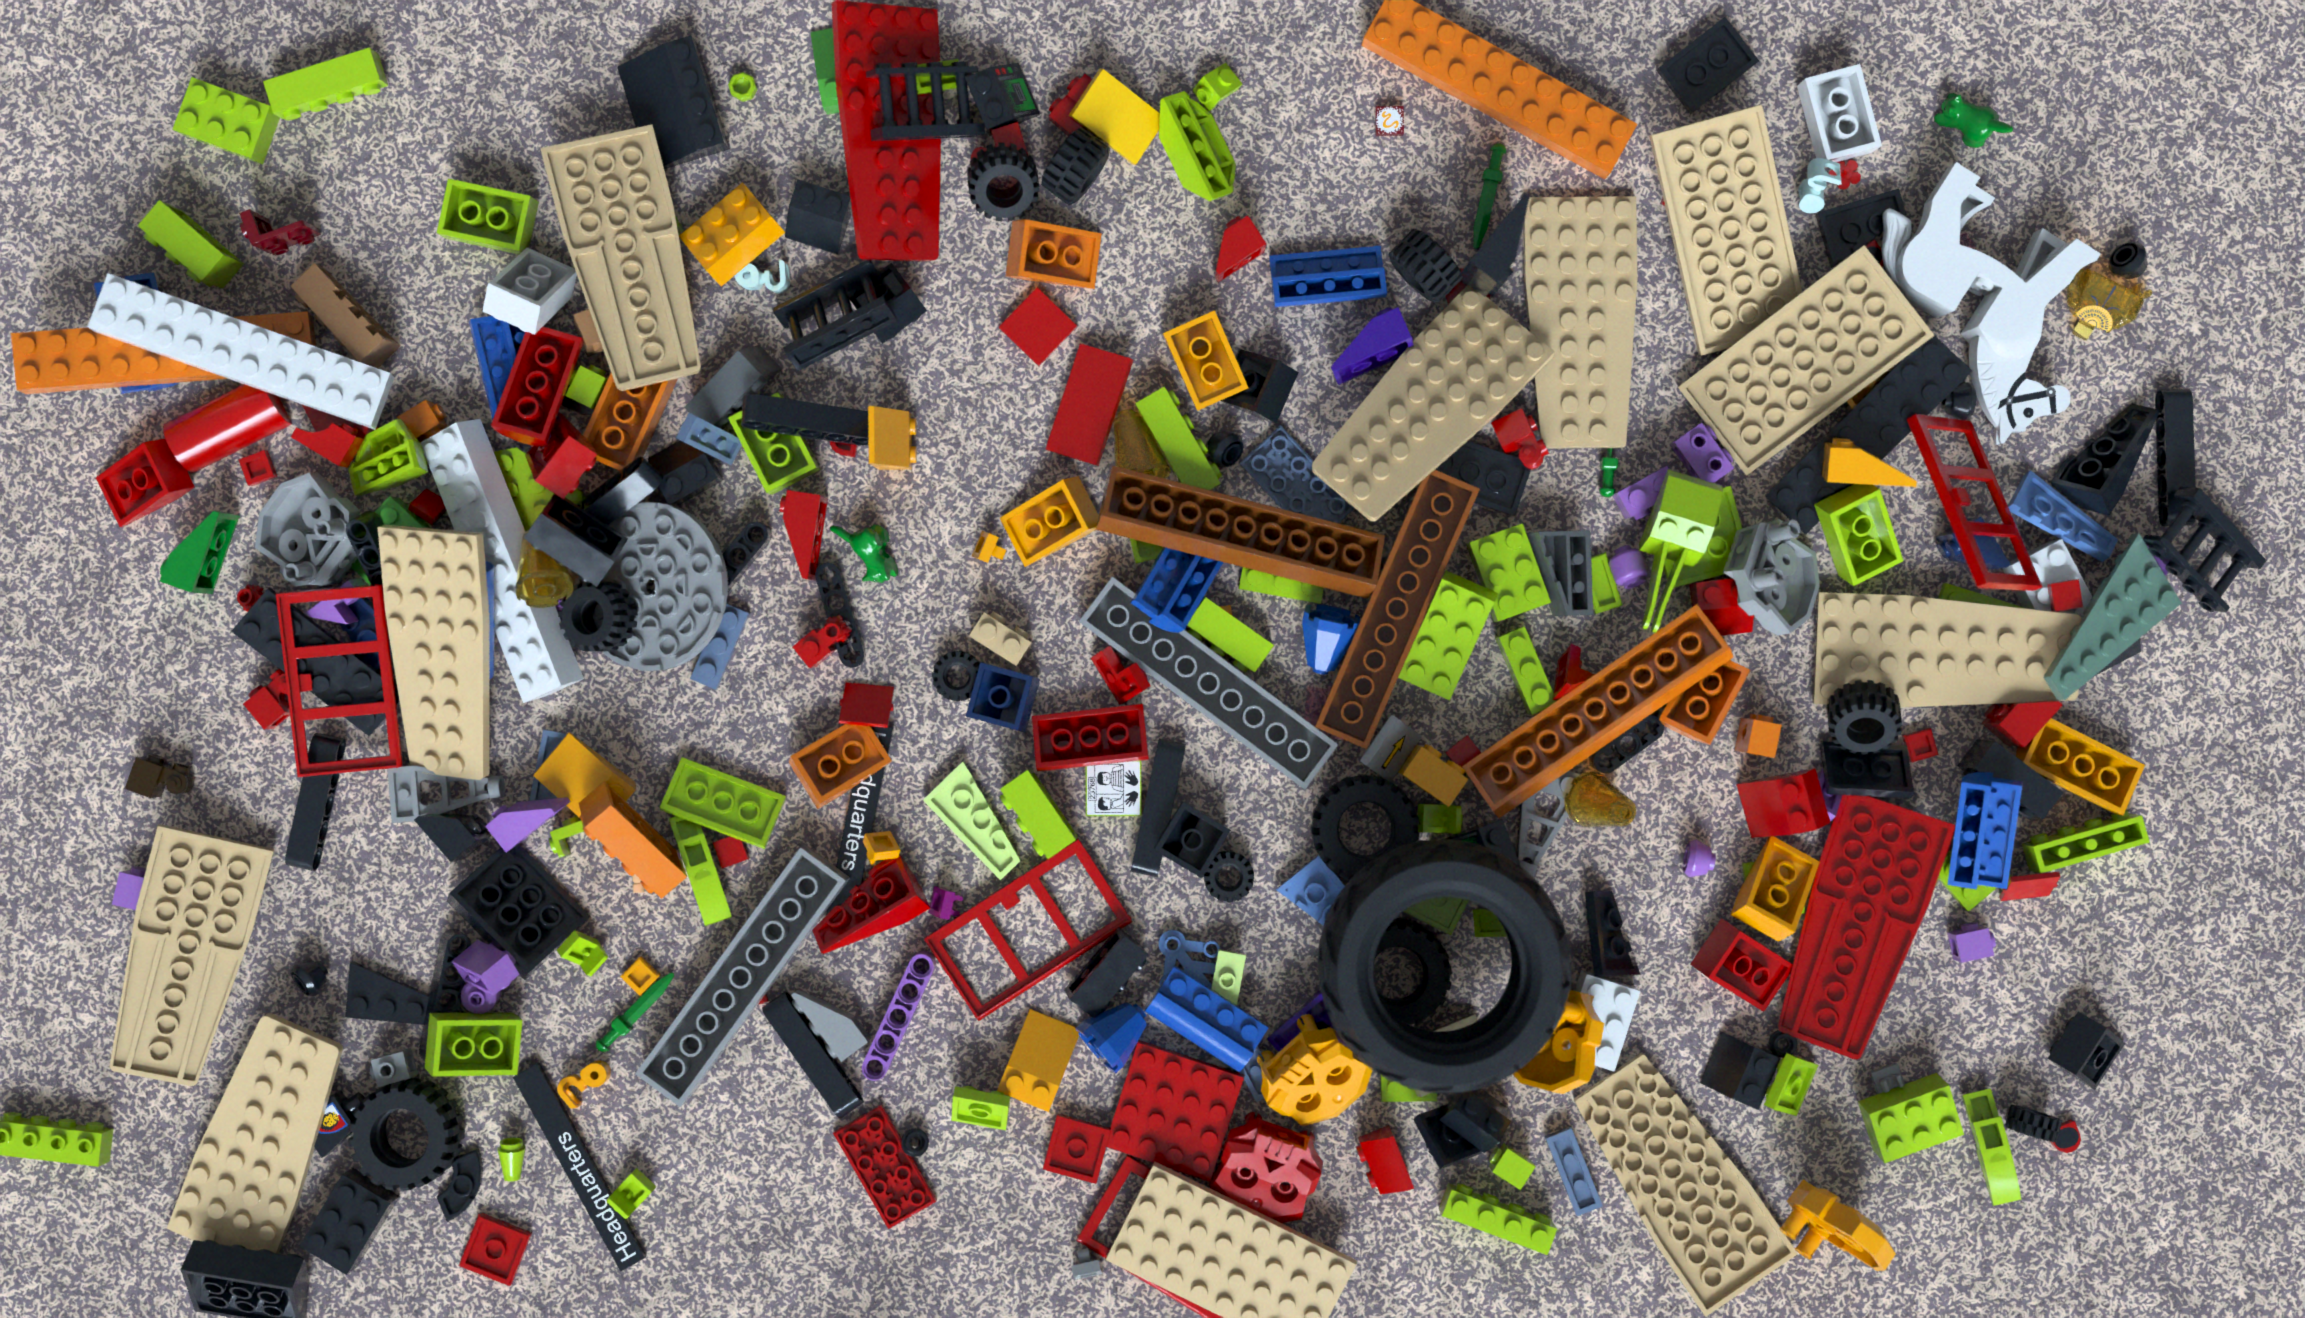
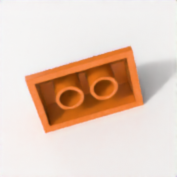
M1731 660L1727 661L1669 701L1659 718L1660 722L1665 727L1687 738L1711 745L1750 673V669Z

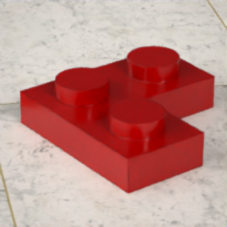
M1111 646L1091 657V660L1119 705L1151 687L1145 671L1138 666L1137 662L1124 669L1119 655L1112 650Z

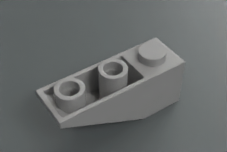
M800 989L791 994L794 998L792 1000L793 1006L800 1014H806L811 1021L808 1023L809 1027L816 1036L819 1037L821 1035L827 1043L825 1047L834 1059L838 1057L842 1062L871 1039L854 1015Z

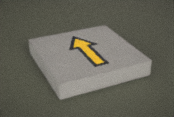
M1391 715L1360 759V762L1392 782L1422 736Z

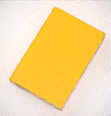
M1102 68L1098 70L1069 114L1071 118L1132 165L1138 163L1159 131L1160 113Z

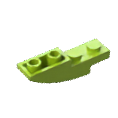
M677 816L669 818L704 925L708 926L731 918L732 915L701 825Z
M1991 1088L1961 1095L1977 1146V1156L1992 1205L2021 1200L2019 1183L2002 1118L1998 1114Z

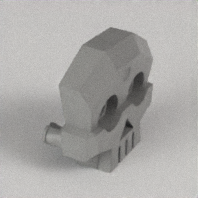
M319 473L301 475L281 483L260 511L255 548L281 566L280 573L294 587L340 583L346 572L352 567V563H355L358 558L345 530L347 523L359 516L360 510L348 498H341L332 484Z
M1780 519L1737 530L1733 540L1735 543H1732L1730 549L1732 552H1729L1727 559L1729 561L1726 562L1723 571L1733 578L1737 584V604L1749 616L1755 615L1762 627L1777 636L1792 633L1810 619L1820 587L1816 552L1795 539L1799 536L1798 533H1800V526L1796 520L1782 522Z

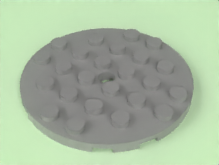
M637 503L608 525L628 538L611 568L601 580L622 585L621 589H627L630 592L628 598L634 599L636 604L633 605V609H637L638 615L634 616V621H637V627L631 630L634 632L632 638H626L627 644L618 646L619 649L602 651V653L622 666L640 671L667 670L693 659L714 637L726 608L728 595L727 571L722 552L715 538L695 516L669 504ZM580 577L575 578V585L577 583L582 584L584 580ZM650 579L655 580V593L649 594L647 591V583ZM599 603L596 605L593 613L594 624L598 630L603 622V611Z

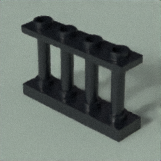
M967 61L951 63L952 67H943V62L926 63V67H918L917 62L901 63V68H892V63L874 64L875 69L866 71V78L879 77L883 122H880V127L870 130L871 141L973 138L985 135L984 123H974L973 119L970 118L968 87L965 79L966 75L977 73L978 66H968ZM916 76H930L934 120L931 121L932 125H923V120H920ZM941 76H955L959 111L957 124H949L948 119H945ZM890 77L905 78L909 120L906 121V126H898L897 121H894Z
M866 260L772 309L783 327L790 328L794 342L784 346L783 349L785 355L798 371L898 321L895 312L883 296L878 298L873 284L881 281L882 276L872 260ZM864 290L868 304L853 311L849 296ZM839 302L843 317L828 324L824 309ZM814 315L818 329L804 336L800 321Z
M2180 487L2174 496L2182 504L2181 511L2162 536L2145 535L2143 540L2149 547V552L2161 559L2166 565V570L2183 583L2182 587L2199 600V605L2209 612H2227L2230 607L2221 596L2239 572L2246 568L2261 569L2267 560L2201 488ZM2193 515L2198 521L2199 527L2179 553L2172 546L2171 542ZM2210 534L2215 539L2216 545L2198 569L2195 570L2188 563V560L2206 536ZM2226 551L2230 555L2232 563L2212 588L2204 579Z

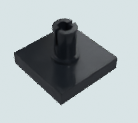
M1447 1104L1418 1114L1413 1119L1426 1143V1148H1429L1428 1152L1433 1156L1439 1169L1483 1153L1439 1120Z

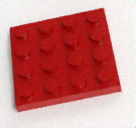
M1138 1040L1110 1127L1111 1132L1107 1147L1153 1163L1155 1161L1165 1167L1211 1181L1245 1075Z

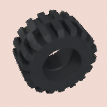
M1083 127L1078 128L1065 139L1051 158L1043 173L1041 185L1066 204H1074L1087 192L1102 171L1109 157L1110 147Z
M1005 142L998 143V147H993V144L987 146V151L979 150L977 158L973 157L970 161L971 167H968L967 171L970 200L973 205L975 204L976 210L979 213L984 211V215L988 219L994 216L996 221L1002 222V218H1008V221H1013L1016 215L1019 218L1025 216L1024 210L1030 212L1033 208V202L1038 200L1039 180L1037 168L1034 165V159L1031 155L1027 156L1025 149L1017 150V145L1010 143L1009 147L1005 146ZM999 175H1010L1018 179L1017 183L1008 189H996L988 184Z
M1412 229L1388 253L1392 265L1402 278L1420 295L1431 302L1439 303L1463 278L1458 265L1451 256L1430 236L1417 229Z
M585 581L582 584L577 583L574 585L573 590L566 592L567 599L561 601L560 606L563 609L559 611L558 617H562V622L559 625L560 629L565 630L563 634L565 639L571 640L570 644L573 647H579V650L590 652L614 651L619 649L618 646L627 644L626 638H632L634 632L631 630L637 627V621H634V616L638 615L637 609H633V605L636 603L633 598H628L630 592L627 589H621L622 585L607 581H601L598 586ZM598 603L603 611V622L599 630L596 628L593 620L594 609Z
M1858 680L1854 684H1844L1843 689L1837 688L1834 691V695H1831L1829 698V704H1827L1829 735L1832 736V741L1835 744H1839V748L1843 750L1849 749L1851 753L1861 752V754H1868V752L1872 751L1877 753L1882 748L1887 749L1891 747L1890 743H1896L1898 735L1902 733L1899 697L1897 694H1894V690L1891 687L1886 688L1884 683L1879 682L1875 684L1873 680H1867V682Z

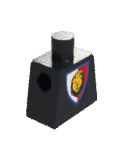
M342 1091L329 1096L321 1128L314 1145L321 1158L332 1153L353 1133L348 1130L349 1124L356 1119L353 1113L358 1106L363 1104L362 1100L365 1098L360 1092H357L349 1099H347Z

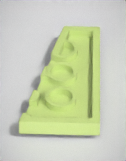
M964 761L923 799L1000 880L1021 861Z

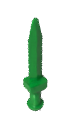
M1495 143L1491 146L1490 151H1492L1489 168H1486L1481 180L1484 181L1473 227L1474 249L1479 248L1487 231L1497 185L1501 184L1503 173L1500 171L1503 154H1506L1507 150L1501 143Z
M1607 448V458L1600 459V469L1603 470L1602 488H1599V493L1606 498L1613 496L1616 489H1613L1614 471L1618 468L1619 459L1612 458L1613 448Z
M669 973L655 982L622 1016L618 1015L611 1022L612 1028L603 1038L596 1040V1048L600 1052L609 1051V1046L620 1035L624 1036L633 1029L632 1025L665 992L674 978V973Z

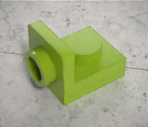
M1488 908L1473 909L1475 937H1507L1504 927L1492 911Z

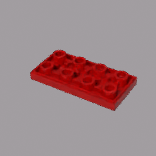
M1080 343L1045 448L1047 451L1099 467L1134 361L1133 359Z
M882 1104L833 1132L888 1229L937 1202V1198L914 1158L908 1156L902 1150L901 1136Z

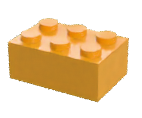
M742 182L680 234L679 238L703 268L722 287L780 238L785 231Z

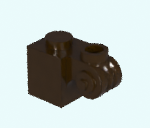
M148 753L147 756L135 758L124 789L148 798L162 797L165 786L172 794L189 792L194 786V779L190 774V767L179 763H174L172 766L164 763V757Z

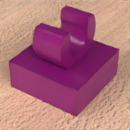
M934 886L928 913L941 919L950 920V915H960V912L952 909L955 900L963 901V897L947 888Z

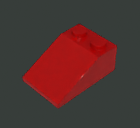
M558 412L547 445L544 447L531 446L525 457L535 482L564 499L568 493L572 494L580 483L579 478L584 471H589L594 466L597 453L594 446L563 414Z
M165 438L143 442L96 477L119 527H124L170 504L195 488L187 470L177 461Z
M787 490L786 496L781 497L780 512L783 513L784 524L801 577L816 581L815 572L818 568L828 498L817 494Z
M1816 768L1736 784L1751 838L1818 830L1831 823Z
M1722 918L1690 964L1709 979L1763 1012L1783 985L1793 967L1792 963Z

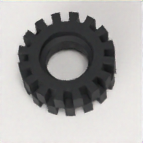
M953 651L941 656L938 662L935 663L934 671L932 672L933 685L936 687L937 692L944 696V698L953 701H963L971 698L980 662L973 655L963 651ZM961 665L966 668L969 678L965 685L955 687L949 683L947 673L952 666Z
M1222 851L1217 854L1204 874L1207 890L1213 897L1222 902L1227 901L1231 903L1241 900L1242 897L1247 896L1253 886L1254 872L1250 862L1242 854L1235 851ZM1225 866H1233L1240 873V879L1233 887H1225L1218 881V873Z
M2011 1104L2005 1127L2037 1139L2057 1142L2062 1120L2037 1110Z

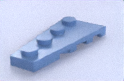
M2031 470L2023 475L2008 504L2009 510L2013 514L2062 539L2101 562L2111 556L2118 541L2116 537Z
M1317 855L1276 888V890L1324 926L1326 916L1335 898L1345 886L1335 873L1325 865L1320 856Z

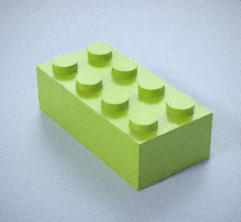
M1446 570L1398 678L1450 701L1498 593Z

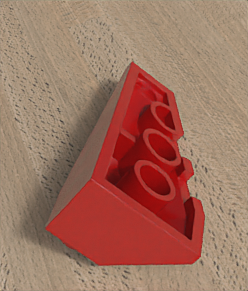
M900 853L898 858L885 859L875 865L868 872L870 876L859 887L855 886L850 891L851 895L841 906H835L812 930L821 953H828L907 923L930 909L921 885Z

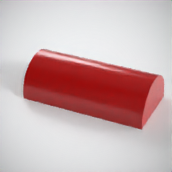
M542 327L535 334L525 332L491 423L494 430L524 444L538 447L547 445L584 344L583 338Z
M243 384L166 422L163 425V433L177 461L187 471L195 473L292 425V422L279 396Z
M1143 704L1032 716L1037 772L1149 760Z

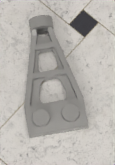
M417 765L388 769L392 823L414 822V819L418 816L443 814L488 798H503L505 795V781L502 775L475 780L436 775L433 771ZM422 780L436 781L441 784L442 799L430 805L421 803L420 782ZM464 781L469 783L470 795L466 798L451 799L450 782ZM486 784H487V787H488V792L485 790V785H486Z
M1567 771L1538 791L1555 795L1559 799L1558 808L1549 818L1539 817L1534 811V801L1537 793L1521 803L1517 858L1520 866L1531 876H1535L1539 861L1576 805L1585 776ZM1532 821L1547 826L1542 842L1537 845L1527 840L1529 824ZM1529 857L1532 860L1531 864L1524 862L1523 858Z

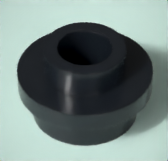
M1779 1030L1775 1031L1769 1038L1770 1051L1780 1058H1784L1786 1053L1793 1055L1797 1049V1039ZM1782 1038L1786 1039L1787 1045L1784 1048H1779L1778 1041Z
M914 1128L903 1134L901 1147L908 1156H921L928 1149L929 1139L923 1130ZM913 1137L917 1138L919 1142L916 1148L910 1145V1140Z

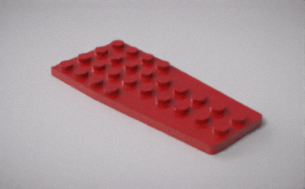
M835 0L831 4L836 91L858 256L862 260L925 262L936 260L939 256L941 139L871 141L870 130L880 127V122H883L879 77L866 78V71L875 69L874 64L892 63V68H901V63L917 62V65L939 62L938 10ZM890 77L894 121H897L898 126H906V121L909 120L905 78ZM932 93L918 95L920 120H923V125H932L931 121L934 120Z
M1842 795L1815 874L1778 1023L1780 1032L1854 1060L1862 1057L1930 905L1955 832V824L1870 796Z

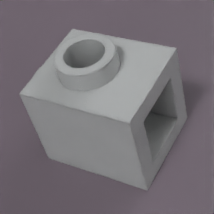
M411 1048L379 1056L371 1060L370 1074L373 1081H376L377 1087L410 1079L418 1075Z

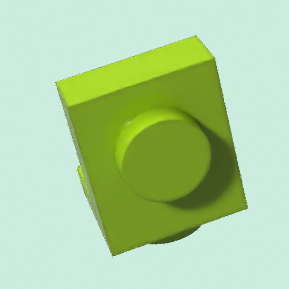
M1225 62L1204 75L1193 88V93L1204 107L1211 111L1221 100L1236 92L1243 84Z
M1418 804L1420 823L1418 824V832L1460 834L1463 822L1461 806L1450 805L1448 807L1444 804Z
M578 816L562 821L563 827L550 831V847L555 854H558L559 858L571 854L565 838L584 832V823L582 820L579 821Z
M576 930L557 949L561 958L580 965L588 976H592L608 958V955L597 939Z
M636 1168L606 1201L623 1218L627 1219L657 1186Z

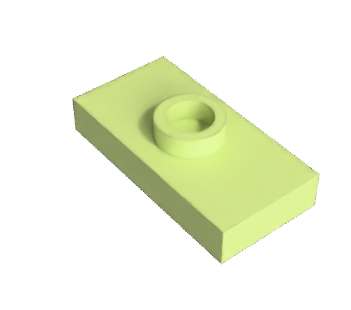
M1218 949L1211 989L1237 1005L1246 954Z

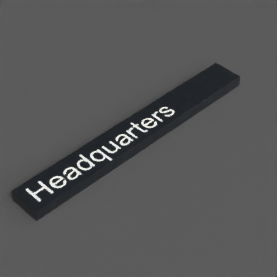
M870 726L889 755L894 727ZM886 766L852 788L836 867L849 876L850 879L829 906L826 915L835 906H841L851 895L850 891L855 886L859 887L862 884L867 862V849L863 839L865 833H873Z
M540 1063L513 1077L515 1083L620 1272L643 1260L647 1256L627 1219L623 1218L607 1203L606 1200L612 1192Z

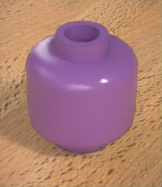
M1630 545L1617 548L1614 551L1615 555L1608 562L1615 583L1624 586L1625 589H1631L1645 583V578L1649 575V568L1643 552L1636 548L1631 549Z
M466 983L461 991L463 1006L474 1014L489 1012L501 998V990L492 996L472 986L470 983Z

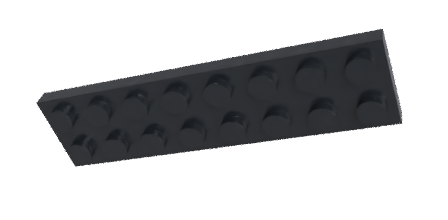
M1934 335L1898 362L1765 494V497L1787 518L1796 520L1800 530L1806 535L1819 522L1814 504L1854 485V483L1827 482L1822 477L1825 442L1832 443L1833 438L1850 439L1853 444L1883 460L1911 432L1907 419L1915 414L1928 415L1972 370Z

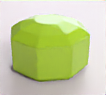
M744 72L733 75L728 83L731 95L741 102L753 99L758 90L754 78Z

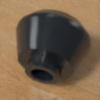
M2136 242L2120 245L2110 256L2109 270L2113 274L2125 279H2134L2141 276L2148 265L2146 249L2142 244Z
M1969 382L1960 383L1941 402V407L1945 409L1948 415L1960 420L1968 419L1973 415L1976 407L1975 388Z
M1220 431L1210 437L1207 450L1217 467H1229L1239 460L1243 453V440L1240 435L1226 431Z
M307 960L294 964L290 974L295 984L305 995L316 996L327 982L326 975L328 971L320 961Z

